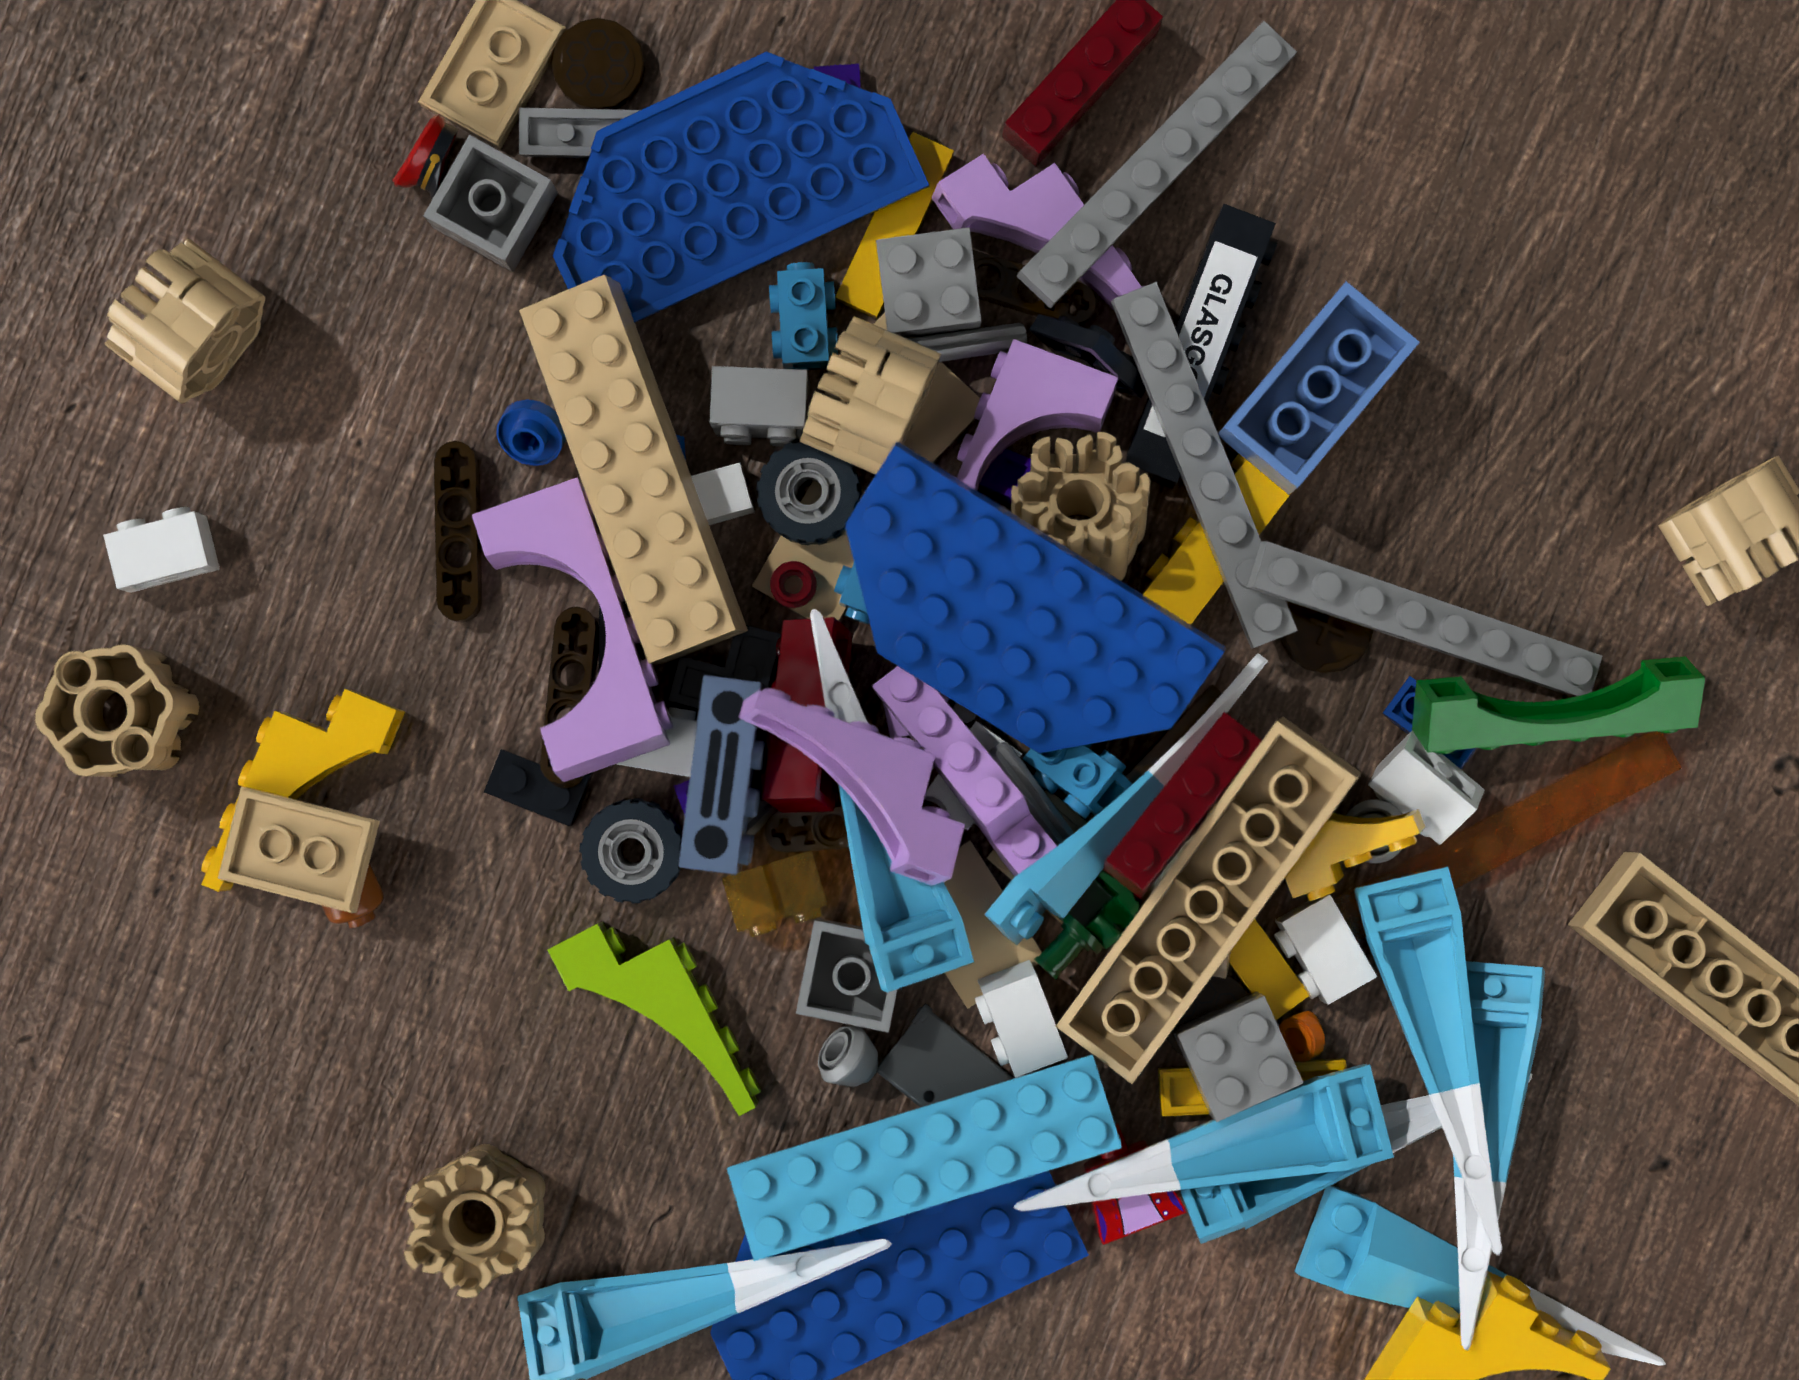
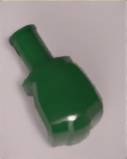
M1102 869L1064 919L1058 917L1063 922L1061 925L1063 930L1034 960L1057 980L1061 972L1084 949L1087 952L1091 949L1098 955L1104 948L1107 949L1112 946L1137 915L1141 904L1133 892Z

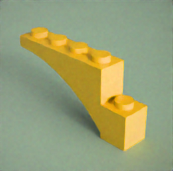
M344 689L342 696L336 695L332 700L326 714V720L330 722L328 729L289 713L274 711L272 718L266 717L258 730L256 742L260 743L254 760H248L242 768L238 785L298 799L309 788L336 770L375 752L378 754H388L405 711L349 689ZM237 800L235 804L230 803L225 809L219 826L220 829L224 830L217 847L212 846L209 849L201 867V871L206 873L201 885L217 892L231 890L234 884L233 882L218 879Z

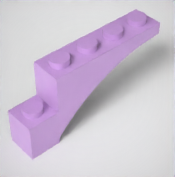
M984 153L939 181L931 197L953 229L970 228L971 232L1010 241L1036 253L1084 206L1079 198V190L1073 178L1065 172L1062 173L1055 163L1009 191L1007 188L1008 180L1004 172L997 164H991ZM1113 245L1079 279L1093 289L1112 309V299L1144 287V285L1141 286L1132 274V266L1127 255L1120 248H1114Z
M899 666L872 685L875 693L909 736L921 745L920 749L935 754L933 767L963 805L1014 877L1057 847L1030 814L1024 795L936 689Z
M759 690L744 700L739 719L767 730L799 749L822 767L849 794L867 817L883 843L892 861L890 871L931 886L951 879L965 824L949 819L950 814L943 809L931 806L922 807L935 754L921 750V745L914 740L903 737L891 739L877 733L878 729L871 724L860 721L848 723L834 718V712L825 707L817 705L804 707L791 702L790 696L779 690Z

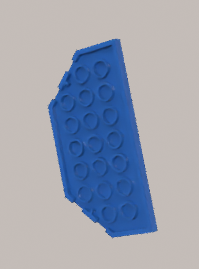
M764 52L598 130L591 146V153L583 176L580 177L568 212L570 213L564 230L557 242L553 258L568 289L604 274L619 282L634 323L919 192L929 187V183L890 98L858 88L817 70L808 69L787 61L772 53Z
M896 441L845 523L877 653L1037 753L1171 729L1225 652L1224 645Z
M1045 1171L773 1255L780 1256L878 1239H885L892 1243L888 1249L713 1324L710 1334L731 1379L831 1380L1088 1256L1087 1249L1066 1205L1028 1211H1019L1013 1208L1016 1203L1055 1187L1056 1184L1050 1172ZM746 1233L735 1262L753 1259Z

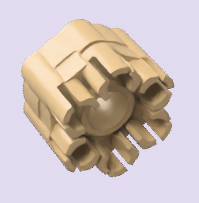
M186 239L184 244H178L171 252L159 249L148 257L145 262L172 281V284L169 286L147 268L142 267L135 281L158 298L159 301L155 302L134 285L128 286L121 293V298L146 317L142 320L115 299L107 314L109 321L113 325L107 335L108 340L105 342L106 347L181 404L206 391H211L225 378L229 370L256 338L261 327L260 321L265 303V296L191 239Z
M854 316L846 332H842L836 343L835 348L841 350V354L833 353L826 370L835 373L834 376L824 373L818 385L819 389L826 391L825 395L815 391L809 407V417L804 426L800 442L876 475L896 441L903 445L906 444L928 394L941 353Z
M1097 432L1096 450H1093V438L1090 434L1079 439L1076 454H1073V445L1069 440L1057 437L1055 454H1050V436L1038 440L1032 447L1030 472L1018 479V487L1012 486L1011 513L1122 581L1127 573V566L1135 555L1138 544L1145 536L1150 489L1148 475L1146 473L1142 474L1138 485L1139 468L1130 463L1122 464L1120 445L1116 446L1117 439L1106 432ZM1080 514L1088 516L1090 519L1078 521L1070 519L1068 516Z
M1779 455L1723 483L1672 513L1658 525L1680 562L1686 560V563L1682 566L1706 606L1715 603L1716 599L1720 601L1735 592L1738 593L1763 581L1758 573L1760 571L1765 578L1776 573L1779 569L1774 561L1777 562L1780 568H1783L1799 559L1796 555L1797 552L1799 554V498L1797 497L1799 488Z
M117 645L111 649L101 648L85 652L72 651L58 659L54 667V675L46 688L43 701L36 710L35 721L38 729L48 736L55 750L65 759L66 765L73 773L80 776L117 777V774H125L131 770H167L178 762L179 757L171 755L172 750H181V739L177 732L178 730L185 729L193 721L187 716L188 714L198 715L199 702L195 694H189L188 689L179 684H174L170 665L161 663L167 658L165 655L150 649L130 645ZM118 692L127 704V715L122 725L111 731L103 719V708L106 700L112 694Z
M489 1144L477 1145L465 1155L455 1158L444 1167L434 1169L412 1186L406 1196L405 1202H413V1205L407 1211L409 1212L410 1219L415 1223V1229L407 1241V1244L410 1246L404 1251L406 1261L414 1270L420 1264H423L422 1272L437 1273L441 1271L444 1273V1280L450 1289L457 1284L461 1287L456 1295L464 1298L477 1296L493 1279L502 1274L513 1273L517 1267L520 1271L523 1270L540 1250L545 1239L543 1229V1198L546 1188L542 1176L533 1169L525 1168L517 1160L502 1154L498 1148ZM467 1200H479L490 1206L496 1219L494 1231L481 1234L467 1227L462 1215L463 1206Z

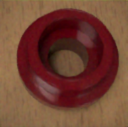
M790 561L781 564L773 572L770 580V589L776 601L788 608H799L805 606L813 599L817 589L815 574L807 565L797 561ZM798 577L802 580L803 587L798 593L792 594L786 591L785 582L788 578Z

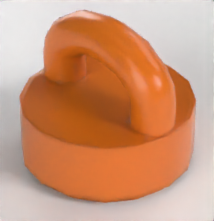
M1304 1011L1283 1020L1279 1025L1281 1034L1294 1061L1301 1063L1319 1056L1324 1050L1325 1034L1318 1017L1313 1012Z

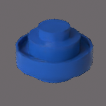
M529 399L515 401L506 407L497 424L496 437L501 448L511 458L522 464L538 466L550 463L557 458L566 441L557 412L540 401Z

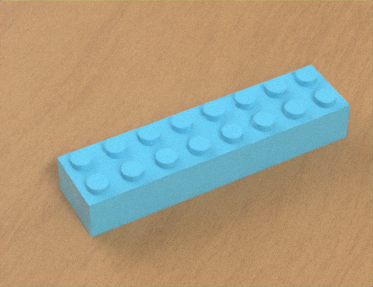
M1091 1054L727 1167V1171L754 1261L1117 1150L1122 1148L1094 1057Z

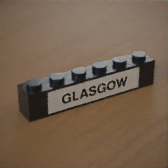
M1223 204L1217 215L1175 326L1206 406L1212 392L1220 395L1229 373V368L1222 366L1228 349L1236 352L1246 325L1238 323L1244 306L1253 308L1262 286V282L1255 280L1260 264L1269 266L1278 244V240L1271 237L1276 223L1227 204ZM1148 397L1123 463H1130L1138 467L1139 476L1146 473L1149 480L1173 489L1178 483L1179 478L1182 479L1151 400ZM1208 410L1212 418L1213 411Z

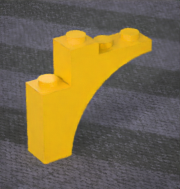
M1419 809L1400 815L1375 818L1352 817L1332 813L1285 876L1292 898L1306 894L1308 900L1313 901L1334 893L1335 888L1333 884L1338 883L1344 877L1340 861H1343L1345 867L1349 868L1372 859L1371 850L1388 845L1390 852H1394L1417 843L1415 835L1419 834L1426 827Z
M1487 1271L1471 1347L1467 1351L1461 1345L1460 1313L1458 1314L1453 1308L1443 1302L1435 1301L1432 1304L1417 1296L1364 1380H1478L1494 1374L1527 1369L1553 1370L1571 1373L1590 1380H1604L1611 1368L1601 1351L1602 1345L1596 1338L1582 1330H1577L1574 1333L1565 1329L1551 1315L1537 1310L1530 1296V1289L1517 1278L1510 1275L1502 1278Z

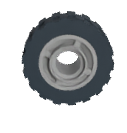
M790 442L784 445V448L779 452L775 451L770 456L771 459L767 465H763L760 471L762 475L760 481H757L756 488L759 496L757 498L758 506L766 522L785 539L800 543L801 545H821L827 543L830 539H837L843 535L842 532L846 529L845 523L862 496V487L854 466L801 442L795 444ZM807 481H816L820 483L822 488L819 500L810 505L800 503L797 495L800 486Z
M640 798L620 800L596 813L582 834L584 837L579 849V853H582V861L580 863L582 870H585L588 875L587 880L591 885L594 884L599 889V893L605 897L615 898L614 901L621 903L624 901L641 903L644 900H651L669 888L677 879L681 870L678 867L682 843L681 832L683 831L680 824H677L672 818L673 815L668 810L662 809L660 804L653 801H644ZM635 838L643 844L645 855L641 862L633 863L624 858L621 848L625 839Z

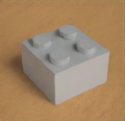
M469 135L423 216L437 231L514 272L558 195V191L551 179Z
M970 228L876 239L888 331L904 338L981 328Z
M712 366L710 425L716 436L724 437V443L731 445H750L752 438L770 439V445L784 447V445L790 442L793 444L798 443L809 417L811 385L808 371Z
M816 918L813 924L796 1014L889 1033L897 989L890 992L881 991L869 945L865 944L863 927Z
M1254 992L1172 1030L1206 1108L1216 1122L1304 1084L1265 996L1259 992Z

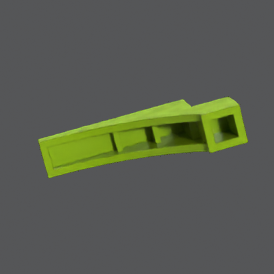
M600 922L548 949L568 991L577 987L592 991L620 1002L650 1018L676 1037L703 1063L722 1087L739 1116L756 1108L758 1100L755 1095L761 1093L759 1084L749 1067L744 1070L741 1069L734 1053L740 1051L738 1043L728 1026L720 1028L712 1012L718 1009V1005L707 984L699 987L691 970L696 968L697 965L685 942L677 945L674 937L624 962L620 954L625 952L626 949L618 932L614 927L607 929L604 922Z

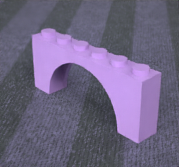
M1013 339L1008 353L1000 351L993 366L991 377L997 380L991 395L983 392L978 402L974 418L980 420L975 434L974 436L966 434L962 441L957 460L963 463L957 479L977 491L983 475L1001 452L1016 441L1039 431L1055 428H1077L1095 433L1100 432L1115 396L1118 378Z
M578 477L472 514L484 555L495 570L515 565H540L560 570L576 578L593 592L603 613L606 629V647L601 669L594 684L582 701L569 713L552 724L540 728L554 773L563 782L670 745L666 730L673 728L672 720L665 702L656 703L651 688L659 685L653 664L648 663L647 659L642 660L637 645L641 641L632 617L627 615L623 603L626 600L617 576L613 573L609 561L610 557L586 491Z

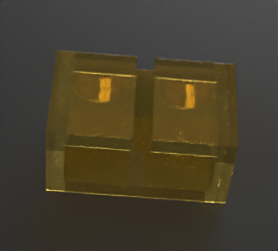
M813 851L800 853L739 872L736 875L732 874L721 878L737 932L748 929L750 937L777 930L775 921L793 915L795 924L822 916L820 907L829 904Z

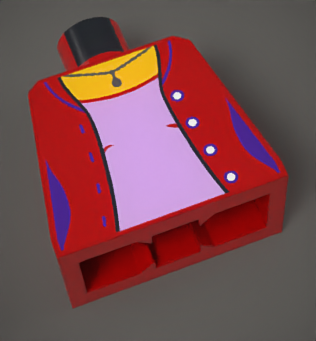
M1114 1123L1122 1148L1100 1154V1157L1085 1162V1174L1149 1146L1144 1140L1127 1146L1119 1123ZM1175 1191L1091 1202L1096 1230L1102 1245L1187 1213Z

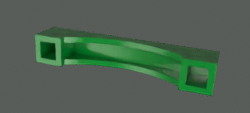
M1686 656L1641 660L1639 670L1612 685L1576 697L1542 702L1510 701L1485 696L1472 691L1462 676L1416 680L1412 731L1427 753L1434 752L1437 754H1450L1455 750L1471 748L1494 750L1500 746L1514 744L1538 746L1547 741L1557 740L1581 742L1590 739V737L1611 735L1630 737L1635 733L1654 731L1674 733L1679 729L1698 727L1705 677Z

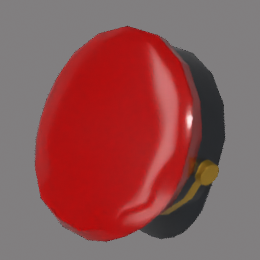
M441 114L433 116L427 123L405 162L392 180L395 187L409 188L417 186L429 192L431 200L443 181L445 161L458 133V129L446 123L445 118Z

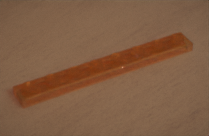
M1658 731L1645 732L1452 835L1441 845L1437 843L1333 900L1358 942L1366 937L1354 893L1356 888L1448 867L1454 889H1457L1680 770L1681 766L1663 733Z

